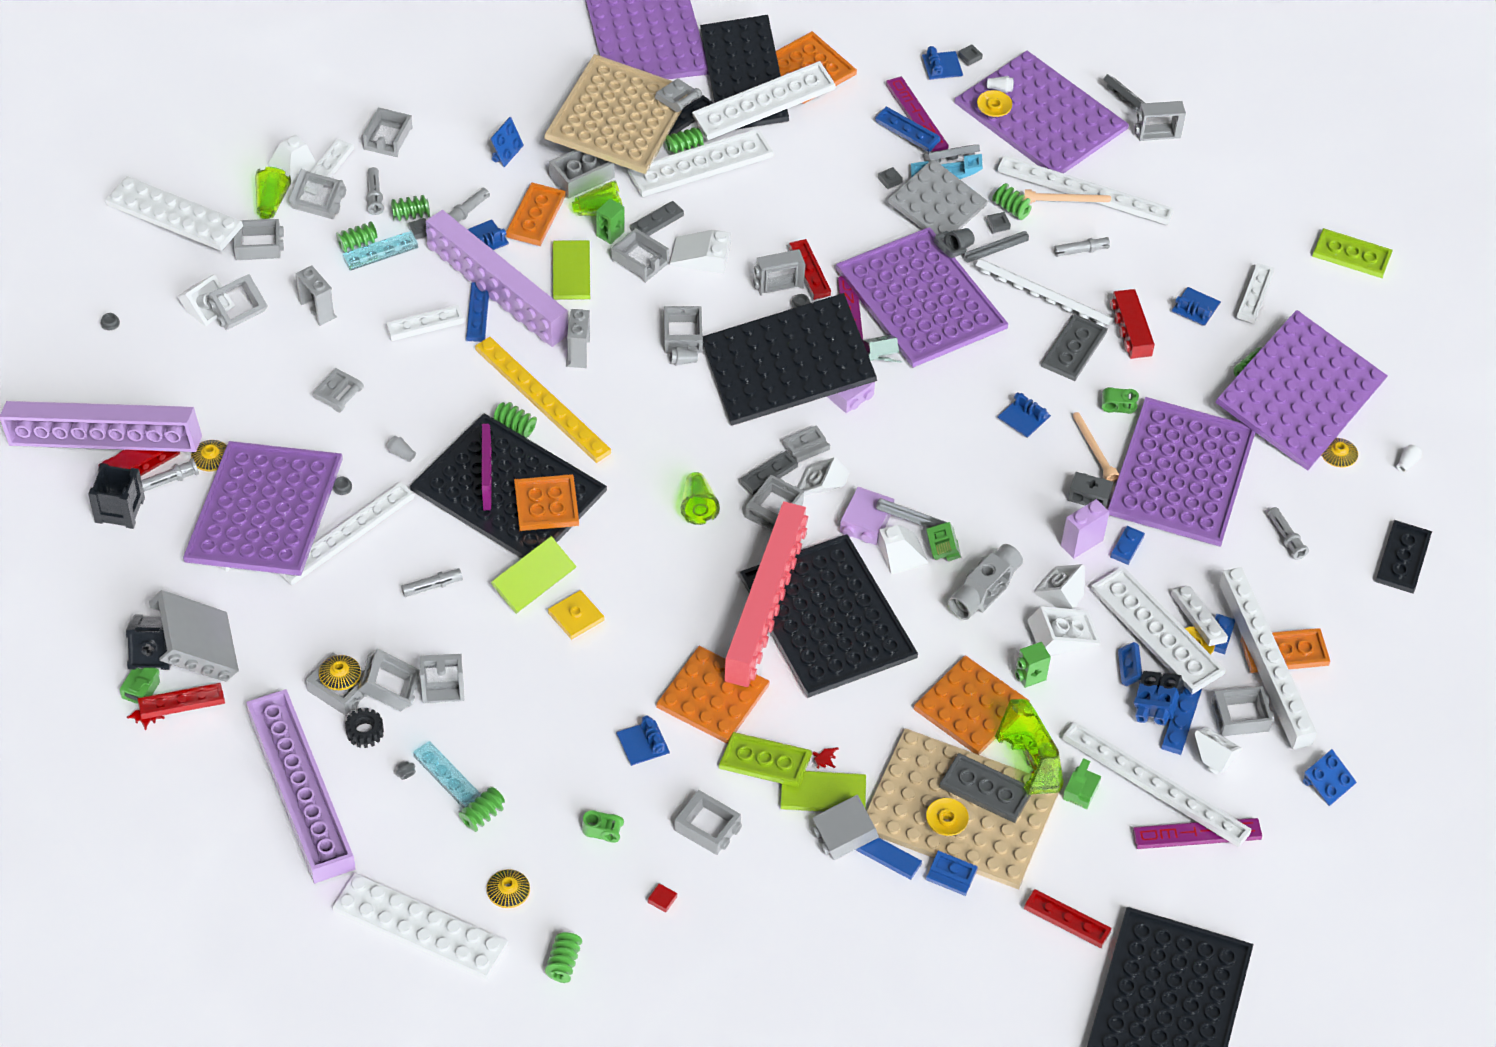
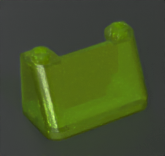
M1026 699L1010 700L996 732V739L999 743L1007 741L1012 744V750L1021 749L1034 771L1030 775V781H1026L1024 786L1028 795L1057 793L1061 791L1064 779L1058 748L1033 705Z

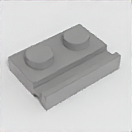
M817 425L783 439V445L798 463L830 450L831 446L830 443H827L825 436Z

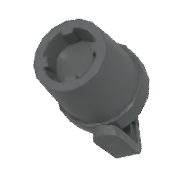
M964 228L956 231L942 232L935 236L933 242L948 257L954 258L964 254L967 251L966 248L974 244L975 237L969 228Z

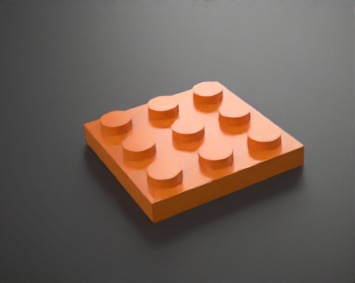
M573 474L514 479L520 531L579 526Z

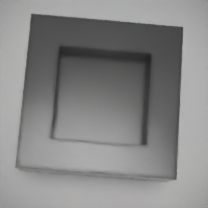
M973 44L958 52V56L968 66L981 60L983 54Z
M894 167L878 173V179L887 189L903 183V177Z
M1005 212L987 215V222L993 233L1010 230L1011 224Z
M426 218L408 223V228L414 240L427 237Z

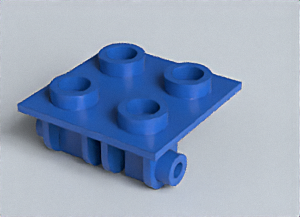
M929 46L927 53L922 54L929 80L963 76L956 51L937 53V49L934 46Z
M511 117L490 138L496 150L492 154V160L494 162H501L503 167H506L524 146Z
M492 219L467 229L492 250L509 244L505 237V229L498 228Z
M1187 287L1182 296L1176 298V305L1172 312L1205 326L1221 301Z
M1017 392L1014 396L1015 401L997 418L1028 438L1051 415L1047 412L1046 408H1042L1037 402L1033 403L1032 399L1028 400L1023 393Z
M648 715L642 717L640 725L616 732L631 766L670 754L656 721Z
M1333 749L1304 772L1303 783L1306 786L1313 785L1328 806H1331L1357 783Z

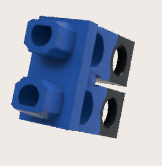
M1143 671L1134 700L1137 722L1146 723L1150 716L1154 717L1156 724L1165 726L1168 719L1174 718L1180 693L1183 694L1185 688L1182 675L1163 673L1162 676L1160 672ZM1153 677L1156 681H1149V678ZM1168 680H1174L1176 683H1169Z

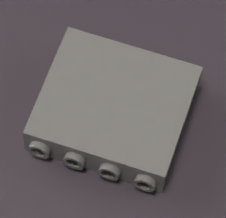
M164 590L159 591L149 601L150 608L160 611L167 652L159 658L160 661L227 682L239 671L226 611Z

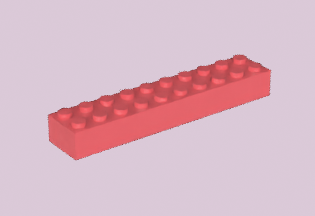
M785 501L782 503L726 656L725 682L749 687L751 680L756 678V665L761 663L763 657L762 648L767 647L769 640L767 634L773 630V618L778 616L780 610L779 601L784 599L786 592L784 587L789 585L791 579L790 570H794L797 558L795 556L801 552V539H805L808 528L806 526L809 516L806 515V507Z

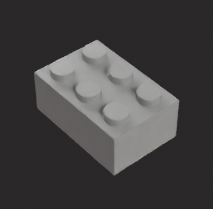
M573 150L549 161L550 177L561 190L566 191L568 199L615 178L614 163L578 150Z

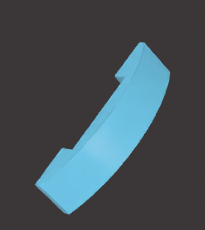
M982 154L964 156V161L941 165L957 178L962 179L983 169ZM929 161L911 163V177L919 172Z

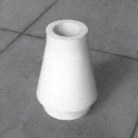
M1009 76L988 78L987 88L1004 93L1012 92L1014 80L1009 78Z
M1413 444L1406 446L1397 469L1402 473H1406L1408 469L1421 459V449Z

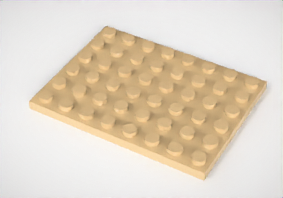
M594 54L546 131L545 139L646 174L663 145L666 136L681 111L676 112L655 99L656 92L673 81Z
M905 728L871 800L867 813L877 830L879 838L935 858L939 850L978 866L976 874L1019 890L1062 785ZM958 753L1034 788L1016 823L939 788L940 782ZM941 798H951L961 802L969 814L967 827L961 833L953 836L936 833L929 827L926 820L927 809L931 803Z

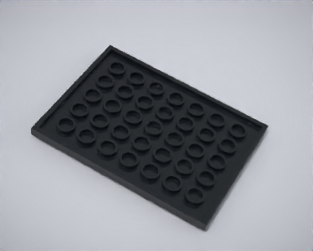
M844 293L703 336V346L731 426L877 381L876 373Z
M483 413L410 485V490L515 555L523 558L551 536L558 542L572 527L520 531L514 479L573 474L579 519L607 491V486ZM482 424H489L491 433L490 510H483Z
M848 534L801 550L799 555L796 554V565L794 570H790L791 579L789 585L784 587L786 589L783 601H779L780 610L778 616L773 618L774 627L771 634L807 698L918 658L917 650ZM760 565L739 571V577L748 593H750Z
M1127 907L1087 1047H1228L1254 944Z

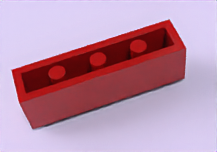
M1136 289L1114 291L1113 298L1110 299V308L1114 310L1116 324H1119L1120 337L1124 339L1125 351L1129 353L1130 359L1151 357L1155 343Z
M122 450L102 463L119 468L139 469L140 476L180 455V451Z

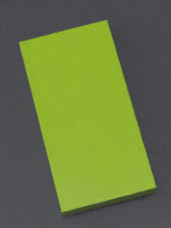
M1323 228L1312 257L1383 279L1393 250Z
M590 240L553 241L554 300L591 299Z
M551 536L499 575L491 584L517 614L567 576L577 566Z
M733 732L719 763V769L799 788L812 756V750Z
M805 771L799 788L782 784L781 809L824 812L856 795L859 796L866 808V774Z

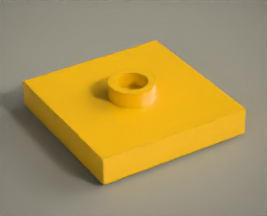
M582 590L548 609V614L571 640L604 621V615Z

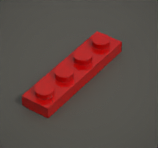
M807 239L790 242V251L799 249L805 262L804 281L813 300L831 296V289Z
M221 683L137 698L141 719L225 704Z
M1036 889L1033 890L1024 906L1025 910L1101 949L1112 930L1111 927Z

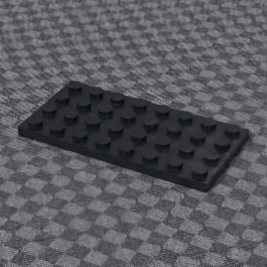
M768 14L700 25L714 103L781 77ZM788 109L737 129L788 122Z

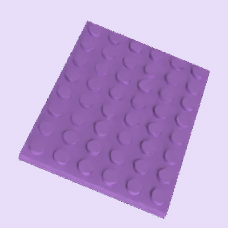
M585 0L599 56L668 80L709 75L705 50L690 0Z
M1028 50L955 98L957 106L1036 165L1063 174L1122 134L1129 126L1126 121ZM1004 76L1013 78V91L1005 93L1012 100L1011 111L1000 117H992L982 113L977 106V100L982 93L993 90L987 88L988 78Z
M930 227L836 264L838 273L859 297V300L887 335L897 337L899 351L912 368L1008 329V322L956 258L948 257L933 242L936 234Z
M1296 310L1217 398L1215 403L1309 471L1329 445L1386 380L1388 375Z
M1145 397L1108 507L1109 515L1221 547L1256 432L1240 422Z
M229 441L183 556L184 562L301 576L343 460L342 453Z

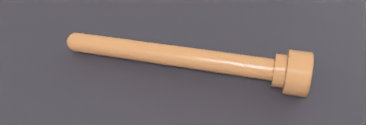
M1025 189V199L1030 198V204L1035 202V200L1111 201L1110 195L1036 193L1032 189Z
M1075 412L1073 418L1103 469V478L1115 483L1119 478L1117 469L1109 465L1080 413Z

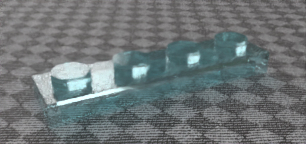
M408 231L343 253L342 256L349 271L417 249L418 242L412 232Z
M428 741L413 752V757L462 808L468 807V804L474 802L476 797H481V793L431 741Z

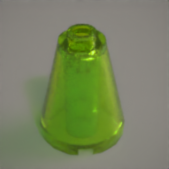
M265 167V170H260L259 168L255 172L256 211L262 219H270L275 216L291 185V176H286V172L282 169Z
M616 180L575 197V202H572L574 213L577 212L578 216H596V211L609 199L622 205Z
M693 472L686 477L680 508L685 520L694 525L706 524V521L710 519L713 521L720 511L717 497L705 476L699 472Z

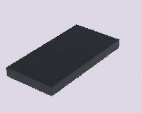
M1394 520L1375 582L1414 594L1432 531Z

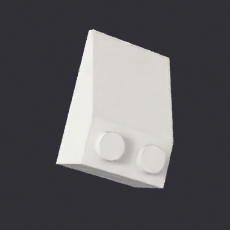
M708 230L676 237L670 266L724 274L730 251L731 232Z
M1040 606L1027 620L1035 642L1039 643L1042 641L1049 654L1057 655L1096 647L1101 644L1088 610Z

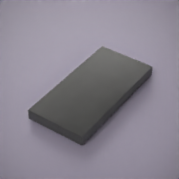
M1074 314L1043 360L1041 367L1076 381L1105 337L1108 328Z
M960 753L955 757L939 785V788L1013 823H1016L1034 791L1033 787Z

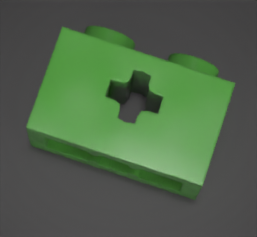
M609 199L596 211L597 237L612 244L625 232L624 206Z
M1042 641L1019 650L1015 676L1019 682L1021 681L1024 688L1047 680L1051 656Z

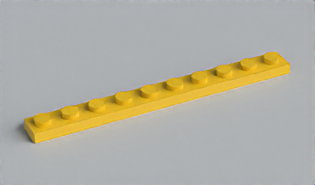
M488 337L475 345V350L595 463L611 454V448L494 339Z

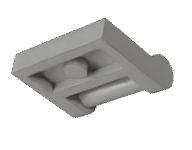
M677 78L656 92L655 99L672 110L679 112L683 109V106L694 99L700 98L702 92L699 88L694 89Z
M335 368L313 392V397L333 407L335 411L340 413L345 408V404L357 391L360 392L364 388V384L357 378ZM348 385H351L352 387L341 397V399L337 400L336 397Z

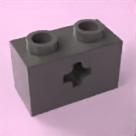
M1075 472L1068 501L1086 506L1097 499L1107 508L1113 481Z

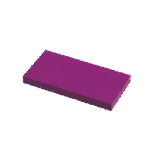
M482 424L483 510L491 509V433L489 424Z

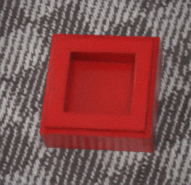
M659 883L648 898V903L666 913L678 897V893Z

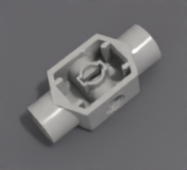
M1003 544L995 553L991 552L986 558L983 557L978 566L968 572L965 583L948 599L950 610L963 620H968L977 610L983 613L1007 589L1014 572L1023 564L1020 552L1010 544Z

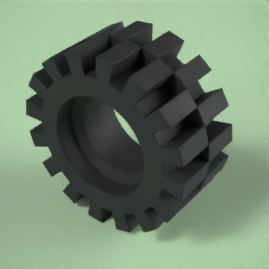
M359 708L358 713L352 711V716L348 715L347 721H345L347 739L351 741L352 745L357 743L359 748H361V745H364V748H368V744H371V747L375 746V741L379 743L380 738L384 736L382 717L374 709L369 712V708H365V711ZM362 724H370L373 726V728L367 732H360L357 730V727Z

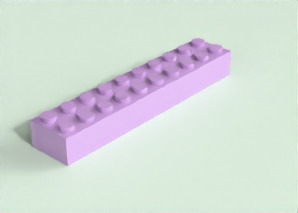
M444 210L439 211L426 220L427 246L431 251H435L440 255L442 260L451 264L468 281L476 282L480 291L487 290L491 300L500 304L505 311L511 313L518 322H522L527 326L528 330L538 335L543 342L553 347L567 337V309Z
M6 401L0 414V421L9 446L196 452L202 438L194 407Z
M287 689L246 702L249 718L314 884L356 870L353 853Z

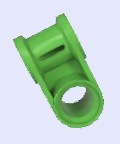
M1105 388L1102 391V409L1108 413L1132 414L1137 410L1138 405L1136 402L1139 399V393L1134 389Z
M590 810L583 815L582 832L590 838L616 843L620 840L619 832L620 828L624 825V819L615 814Z

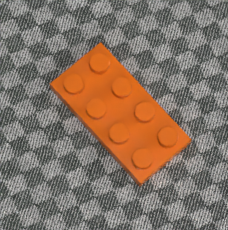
M531 182L506 231V237L541 246L566 197V191Z
M1321 628L1272 633L1288 669L1329 666L1330 657ZM1241 637L1250 673H1257V667L1243 637Z

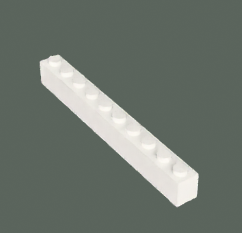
M1237 567L1223 570L1219 585L1292 749L1313 745L1317 731L1243 568Z

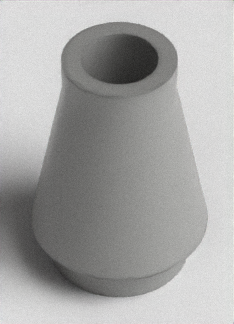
M678 347L670 349V364L677 366L697 363L698 352Z
M395 435L387 444L390 453L409 462L416 456V452L412 450L402 437Z

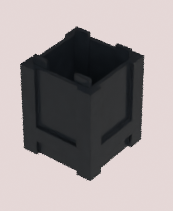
M100 463L98 467L99 473L93 488H90L88 493L95 523H109L134 529L137 513L145 500L139 469L119 468Z
M135 614L126 629L129 657L127 669L161 668V670H170L172 665L159 659L167 652L161 617ZM146 644H150L154 649L149 650V646H146Z

